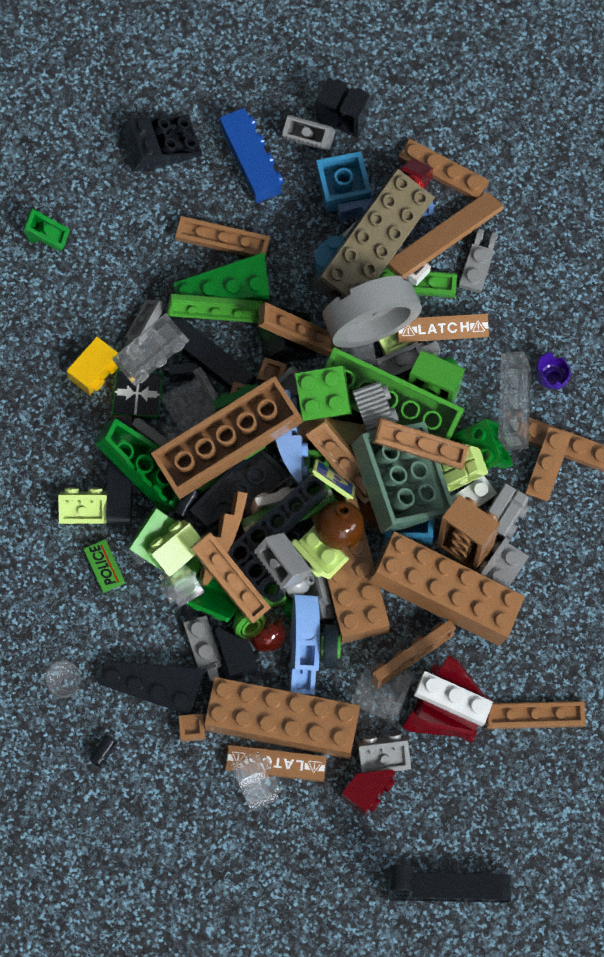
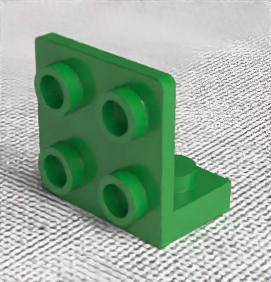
M484 419L452 435L450 439L457 443L469 444L479 448L487 470L493 467L507 469L514 466L498 422Z
M199 576L198 582L187 595L184 603L191 606L194 610L212 615L217 620L228 622L238 607L214 578L211 579L208 585L200 586Z

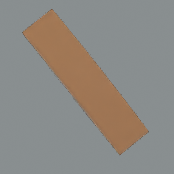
M238 491L234 493L231 513L220 515L217 537L215 539L227 553L234 541L243 516L248 495L245 492ZM202 564L199 585L206 586L213 577Z

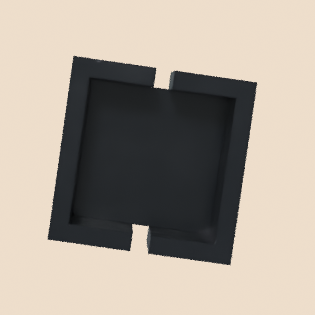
M328 77L317 98L316 121L335 128L344 113L346 116L339 127V131L358 138L369 116L370 95L360 88L355 89L351 87L349 89L343 81L333 80Z

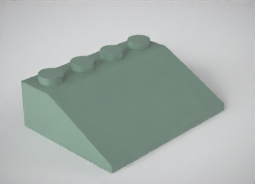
M425 422L405 425L429 433ZM375 431L361 434L351 444L381 534L402 530L441 517L453 504L439 463L372 443Z

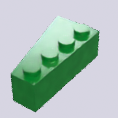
M263 252L175 282V294L257 300L270 304L265 253Z
M116 418L105 423L94 444L162 513L173 510L179 498L151 455L160 446Z

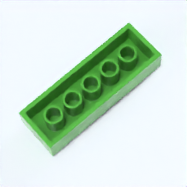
M335 347L333 348L324 368L342 365L345 367L351 409L360 412L353 394L354 390L380 381L382 386H388L391 398L388 399L390 409L395 407L399 417V421L395 423L405 426L425 422L429 434L448 440L451 439L465 410L464 408Z

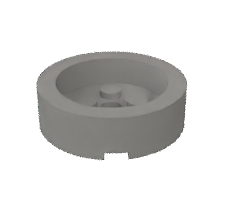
M387 276L368 281L350 289L351 294L342 300L340 297H337L324 309L322 317L333 344L341 348H352L379 341L400 331L419 316L422 306L409 278L403 280L402 276Z

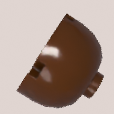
M336 500L326 504L320 510L315 523L318 539L327 547L336 550H342V547L347 546L352 548L358 544L364 531V518L358 507L345 500Z

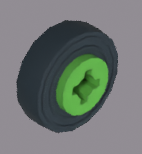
M325 625L324 634H321V659H324V668L334 669L337 666V659H340L341 635H338L337 625Z

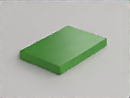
M154 507L128 546V549L160 569L146 550L150 548V543L154 539L165 536L169 532V527L176 521ZM195 555L170 577L188 588L202 567V563Z

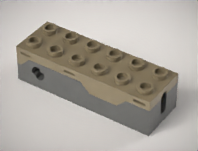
M399 169L387 178L311 286L333 301L337 297H340L342 300L351 294L350 289L358 285L378 279L435 198L424 189L422 180L415 175H406Z

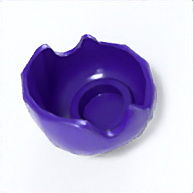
M552 352L541 355L535 367V376L543 387L557 390L567 385L571 377V369L564 357L557 358L553 356Z

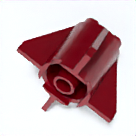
M448 655L441 667L436 664L432 665L431 674L493 701L483 694L457 659ZM418 698L414 709L402 728L415 733L460 737L472 743L478 733L476 729L479 725Z

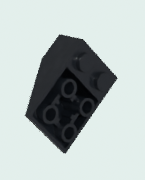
M189 115L129 118L119 132L132 172L153 171L202 155Z

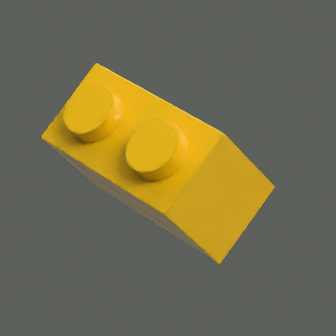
M96 337L67 369L68 379L88 395H91L94 390L98 391L103 386L104 379L109 374L115 373L119 368V353Z

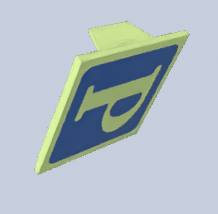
M316 459L309 477L316 476L345 496V501L350 498L353 500L356 486Z

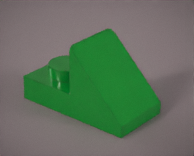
M33 208L30 209L23 227V231L31 244L41 241L57 251L63 250L70 231L67 227Z

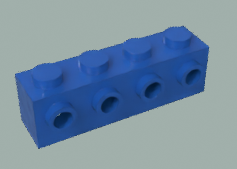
M245 108L220 117V129L256 204L281 194V185L284 184L279 171L275 172L273 168V157L270 152L266 153L264 149L265 141L261 133L257 134L255 130L256 123L252 114L248 115Z

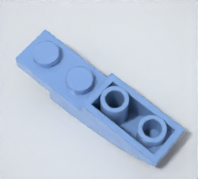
M285 390L298 411L297 398L293 397L291 390ZM298 426L276 439L284 464L297 485L309 477V468L305 466L304 457L309 455L308 443H304L302 436L298 435Z
M293 594L290 630L292 648L288 691L314 695L316 671H319L320 655L318 596Z

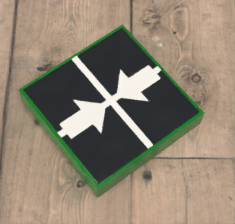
M116 370L112 414H133V418L159 420L163 373Z

